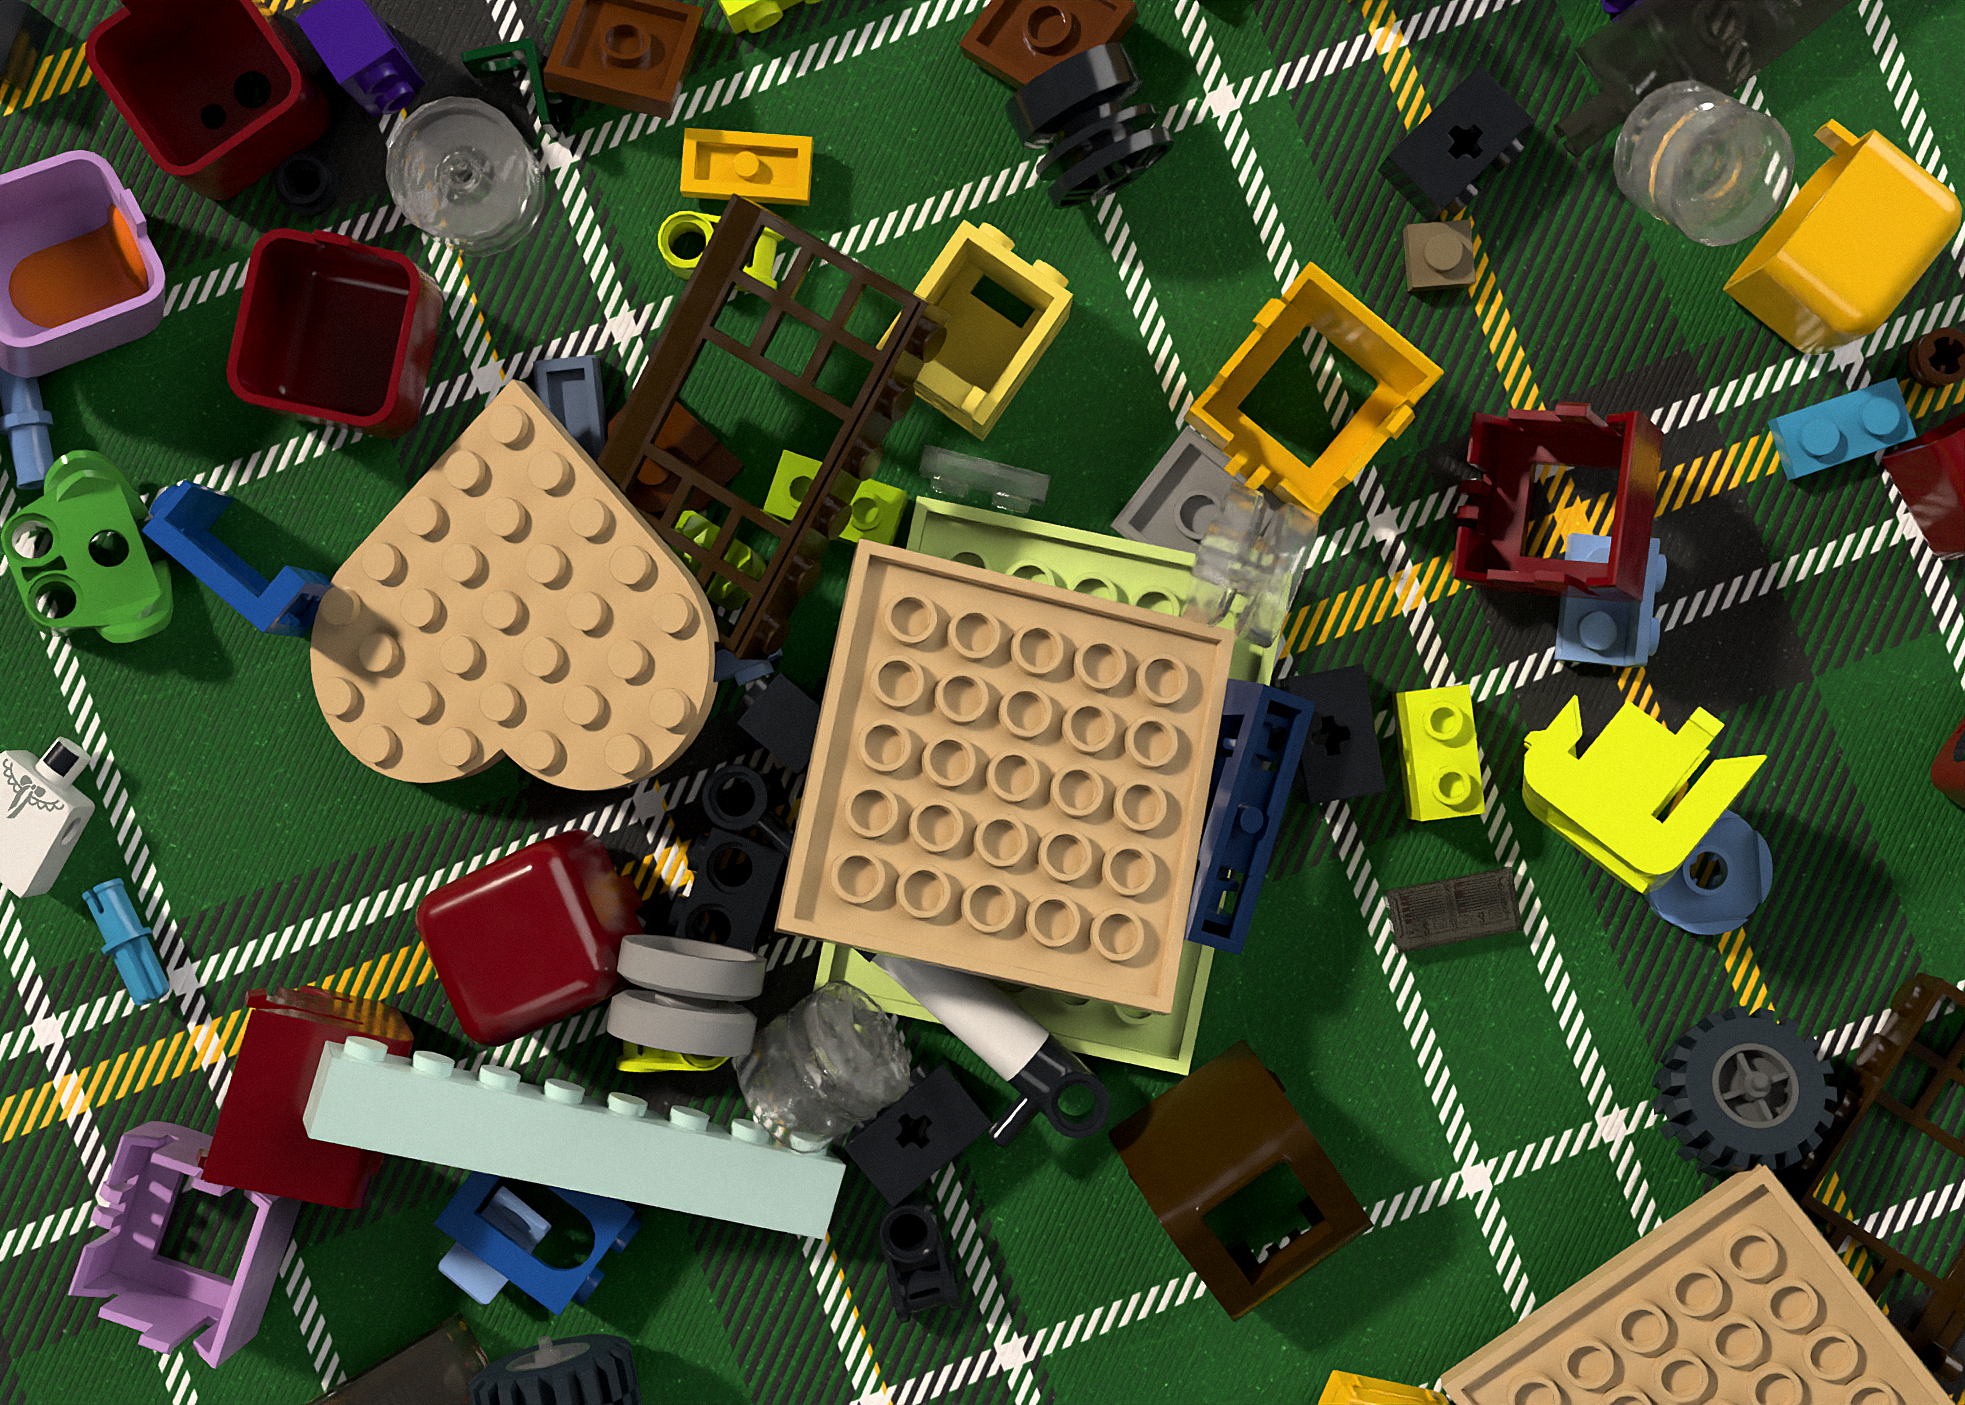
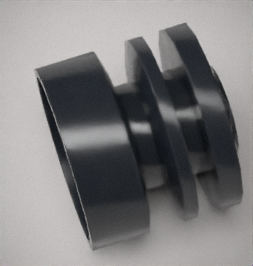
M1112 42L1098 45L1054 65L1028 82L1005 104V113L1024 149L1035 150L1055 145L1036 165V173L1040 180H1055L1047 192L1054 209L1074 207L1090 200L1101 199L1123 189L1140 178L1147 169L1160 161L1173 148L1174 140L1166 127L1150 128L1158 120L1160 114L1155 104L1145 103L1123 108L1142 89L1143 80L1127 48L1122 43Z

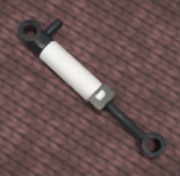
M733 764L722 767L710 775L704 785L702 796L705 812L710 819L725 829L740 830L745 828L750 833L755 828L789 859L795 830L772 810L775 805L773 802V790L771 782L764 772L753 765ZM732 778L744 779L754 789V805L744 815L730 812L723 804V788ZM855 949L869 963L872 960L1020 1093V1096L988 1130L989 1137L998 1146L1008 1148L1039 1112L1048 1118V1121L1056 1131L1066 1137L1083 1138L1091 1136L1103 1127L1109 1117L1110 1100L1105 1083L1099 1074L1079 1060L992 980L983 976ZM1081 1085L1090 1089L1094 1094V1102L1091 1108L1080 1115H1069L1062 1111L1058 1106V1100L1066 1088Z

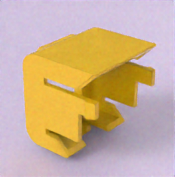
M1310 261L1280 300L1271 298L1252 320L1257 325L1256 328L1183 417L1186 422L1231 458L1230 462L1223 469L1232 478L1237 472L1247 480L1243 487L1251 494L1261 484L1264 485L1309 524L1321 517L1338 491L1354 480L1389 437L1395 440L1399 438L1415 418L1411 408L1418 403L1444 374L1440 367ZM1306 326L1316 329L1377 381L1376 389L1310 468L1237 408Z

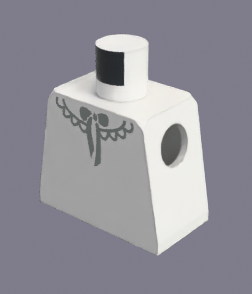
M58 737L41 759L27 750H11L0 753V882L19 898L46 894L49 891L95 809L93 801L72 785L74 780L91 761V757L80 746L64 737Z

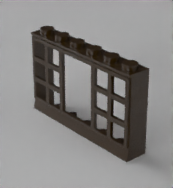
M733 193L596 464L626 498L647 457L682 478L661 520L630 500L629 502L666 544L667 542L671 543L703 563L696 576V580L705 594L716 573H719L752 594L737 626L713 611L719 636V642L715 643L734 654V657L739 660H767L769 655L776 653L785 643L791 630V622L788 620L799 599L805 597L816 585L822 570L819 561L831 540L836 539L848 525L852 515L850 503L861 482L868 480L880 465L884 453L881 445L893 422L901 420L909 410L915 396L913 385L925 363L932 361L940 352L947 335V329L944 326L951 313L767 208ZM765 226L801 246L779 291L743 271ZM816 255L853 276L830 321L793 300ZM736 283L772 304L750 348L714 327ZM867 285L905 306L882 351L844 330ZM786 312L823 333L801 377L764 357ZM707 340L844 420L840 431L789 526L654 444ZM837 342L874 363L852 408L815 387ZM696 487L732 508L710 550L675 529ZM745 518L750 519L782 539L760 581L724 560Z
M1918 972L1914 979L1906 981L1897 990L1890 1005V1009L1893 1011L1881 1031L1872 1034L1862 1044L1856 1056V1064L1858 1065L1845 1087L1837 1088V1102L1825 1108L1826 1111L1835 1116L1831 1128L1819 1134L1823 1141L1814 1151L1804 1155L1803 1159L1787 1167L1789 1174L1782 1185L1802 1210L1807 1207L1834 1225L1826 1240L1835 1252L1838 1251L1847 1235H1850L1884 1257V1260L1865 1288L1875 1303L1898 1268H1901L1935 1290L1910 1330L1888 1316L1886 1317L1931 1374H1936L1943 1380L1951 1383L1959 1377L1963 1369V1362L1948 1351L1965 1327V1245L1941 1280L1812 1196L1873 1101L1965 1160V1134L1961 1140H1958L1924 1118L1948 1078L1965 1088V1072L1956 1067L1965 1054V1023L1943 1057H1940L1913 1039L1938 1000L1965 1017V992L1943 978ZM1905 1051H1908L1934 1068L1933 1073L1910 1108L1881 1090Z

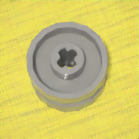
M626 935L622 938L617 972L629 982L645 988L627 989L612 997L607 1031L611 1035L628 1042L662 1050L722 1057L749 1055L753 1048L758 1018L745 1007L729 1001L750 1000L762 993L768 959L746 950L715 943L668 936Z

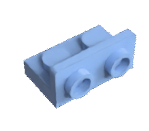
M1581 533L1568 534L1565 560L1608 563L1611 537ZM1659 538L1650 539L1643 601L1641 603L1561 597L1554 660L1625 668L1645 667L1647 665L1648 655L1653 656L1659 643L1660 624L1658 618L1652 617L1655 592H1660L1663 588L1667 569L1665 555L1659 554Z

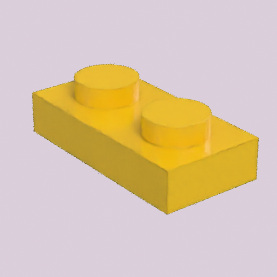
M685 128L680 192L683 197L730 200L732 194L735 193L753 202L809 206L814 148L813 138L807 136Z

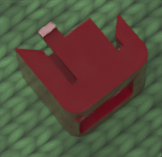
M1561 401L1556 405L1555 411L1508 408L1507 417L1474 411L1467 463L1484 472L1483 481L1463 480L1460 484L1459 494L1471 495L1472 499L1471 505L1457 507L1456 519L1477 523V530L1458 527L1452 571L1453 579L1472 587L1489 590L1641 603L1643 601L1664 432L1640 410L1607 415V421L1605 422L1590 410L1591 403ZM1536 464L1620 470L1608 563L1525 556Z
M306 984L304 986L301 985L299 991L279 987L277 997L268 995L266 988L247 990L244 999L245 1005L254 1009L251 1010L210 1149L199 1148L196 1157L197 1165L203 1169L201 1180L208 1183L338 1208L359 1209L364 1207L372 1177L378 1174L384 1153L311 1139L308 1137L303 1116L326 1041L345 1044L348 1036L364 1037L388 1046L387 1054L409 1058L414 1041L412 1032L396 1008L368 998Z

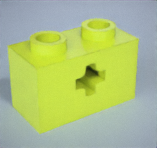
M1469 684L1391 693L1407 818L1417 821H1429L1485 814Z

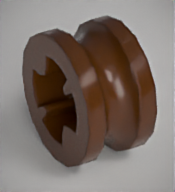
M1943 327L1923 334L1913 341L1907 351L1906 366L1915 382L1926 388L1937 389L1959 382L1965 378V333L1956 328ZM1947 347L1951 352L1952 358L1945 363V367L1933 369L1928 358L1936 353V349L1939 350Z

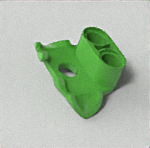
M90 450L71 451L55 461L45 477L44 496L11 516L3 527L1 541L29 619L36 629L45 635L63 637L69 636L79 629L95 628L102 637L110 642L127 643L157 634L170 624L174 608L171 571L166 559L154 562L151 565L133 517L135 519H143L149 516L148 510L123 472L105 455ZM28 531L44 532L53 540L52 548L46 555L32 559L23 557L15 550L16 542L21 535ZM104 532H113L121 535L129 545L128 557L117 566L105 567L99 565L92 559L89 553L90 543L95 536ZM51 590L67 591L76 599L75 608L64 618L53 619L46 617L38 610L39 600L44 594Z

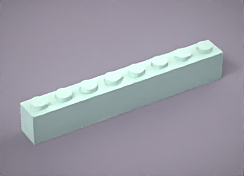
M348 1036L345 1044L331 1041L325 1042L303 1116L308 1137L311 1139L825 1239L846 1164L828 1149L829 1141L819 1136L799 1131L792 1132L791 1139L769 1135L770 1129L768 1127L745 1119H733L731 1127L708 1122L710 1116L706 1113L684 1106H672L670 1114L647 1109L648 1103L645 1100L624 1093L611 1092L608 1100L584 1096L585 1089L583 1087L559 1079H546L544 1087L519 1082L520 1074L499 1066L481 1065L479 1073L453 1068L455 1064L453 1059L429 1051H415L413 1059L387 1054L388 1046L364 1037Z

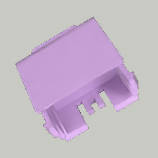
M161 1121L147 1122L125 1132L121 1136L108 1178L102 1183L99 1195L105 1201L110 1202L109 1207L97 1205L94 1207L91 1220L95 1224L109 1229L110 1232L84 1246L68 1295L108 1298L112 1294L118 1295L100 1308L98 1317L144 1332L141 1334L139 1345L170 1356L176 1346L202 1326H211L194 1339L192 1349L212 1368L217 1369L257 1335L302 1200L249 1190L244 1191V1195L256 1204L259 1209L235 1280L158 1255L157 1253L184 1174L195 1177L192 1188L219 1197L234 1189V1187L201 1180L203 1169L198 1167L196 1157L199 1148L210 1149L213 1136L173 1123Z

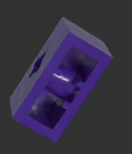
M322 0L295 18L339 85L373 118L381 113L390 115L402 110L415 98L414 91L426 84L390 29L366 0Z

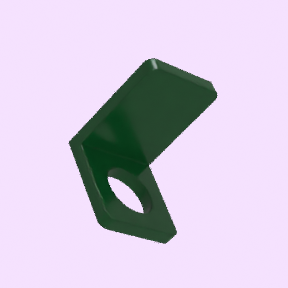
M532 37L461 53L464 66L476 79L529 69L540 124L551 139L561 137L555 105L564 104V94L545 89V56ZM498 58H509L501 61L487 62Z

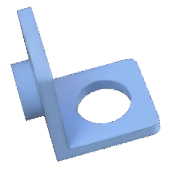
M504 1186L500 1187L488 1206L480 1214L530 1252L535 1249L551 1229V1225ZM458 1242L455 1243L438 1265L439 1270L484 1306L492 1301L508 1281L506 1277Z

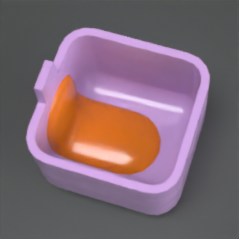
M84 150L69 151L0 175V367L3 370L21 378L39 377L142 338L157 328L163 319L165 308V272L163 265L147 235L146 219L130 188L124 190L114 169L106 159L94 152Z

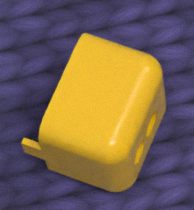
M1834 119L1821 126L1814 136L1836 154L1829 158L1805 183L1723 288V291L1792 346L1803 353L1811 355L1829 353L1878 330L1952 239L1960 226L1962 218L1961 205L1954 192L1883 135L1872 129L1862 137L1857 138Z

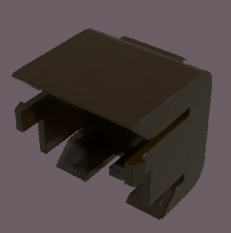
M1243 1039L1108 1131L1111 1142L1128 1169V1175L1144 1195L1164 1230L1235 1323L1374 1227V1224L1320 1144L1283 1094L1287 1090L1276 1073L1263 1066ZM1286 1162L1309 1194L1308 1197L1297 1203V1206L1312 1228L1301 1234L1296 1227L1286 1234L1291 1242L1282 1249H1280L1276 1242L1265 1249L1270 1257L1261 1263L1258 1262L1245 1240L1230 1251H1227L1203 1219L1204 1215L1277 1163Z

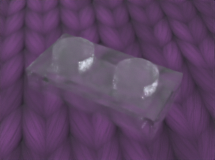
M925 445L919 469L922 477L932 479L929 489L960 498H967L969 488L994 494L992 505L1020 513H1028L1030 504L1043 507L1051 477L930 445Z

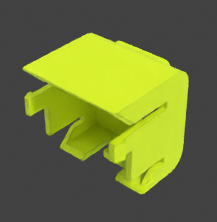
M1574 695L1546 730L1530 732L1524 739V746L1529 750L1524 755L1522 798L1525 807L1541 822L1626 887L1647 895L1649 892L1661 889L1670 881L1750 783L1767 756L1757 755L1714 760L1662 824L1656 818L1708 756L1710 751L1706 748L1725 725L1699 706L1675 735L1628 700L1578 760L1575 744L1582 736L1578 696Z

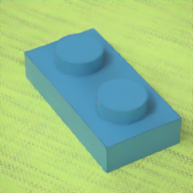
M1896 377L1767 421L1788 481L1916 438Z

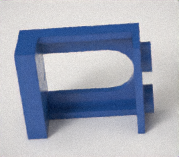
M184 480L180 486L173 485L166 489L153 503L150 509V514L153 518L142 531L263 633L303 638L314 624L322 597L328 589L332 588L329 584L331 579L323 573L286 565L270 583L208 531L234 500L232 496L226 492Z
M473 1170L434 1225L557 1316L561 1314L571 1299L581 1306L585 1303L605 1275V1273L595 1267L610 1247L618 1254H621L643 1224L642 1221L633 1215L641 1203L545 1185L582 1212L591 1222L595 1233V1247L590 1257L582 1265L571 1269L555 1268L542 1261L478 1213L504 1176Z

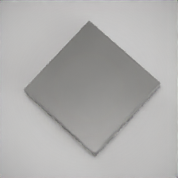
M1187 425L1109 527L1126 540L1242 563L1286 504L1262 484L1251 494L1243 487L1247 480L1237 472L1232 478L1223 470L1231 458Z

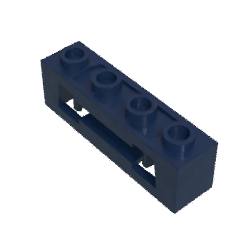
M1228 678L1184 935L1185 940L1241 955L1316 702L1265 684ZM1286 732L1276 771L1261 770L1262 761L1273 763L1278 756V753L1266 747L1270 733ZM1229 870L1245 874L1232 914L1219 907L1223 891L1237 892L1239 887L1236 880L1227 878Z

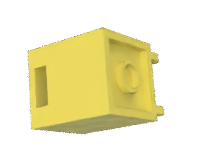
M963 220L914 291L947 310L951 315L944 326L947 329V335L940 352L932 361L924 364L913 387L915 388L916 396L981 441H984L1069 318L1073 294L1065 289L1069 281L1055 268L1041 260H1036L1033 266L1012 253L1011 250L1015 244L1000 230L985 222L977 229L966 220ZM983 275L1035 309L1022 329L971 294ZM904 307L877 344V349L882 351Z

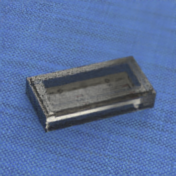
M1509 866L1383 889L1394 951L1398 954L1523 930L1512 869Z

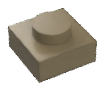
M1471 219L1406 225L1403 229L1408 292L1469 288L1476 283Z

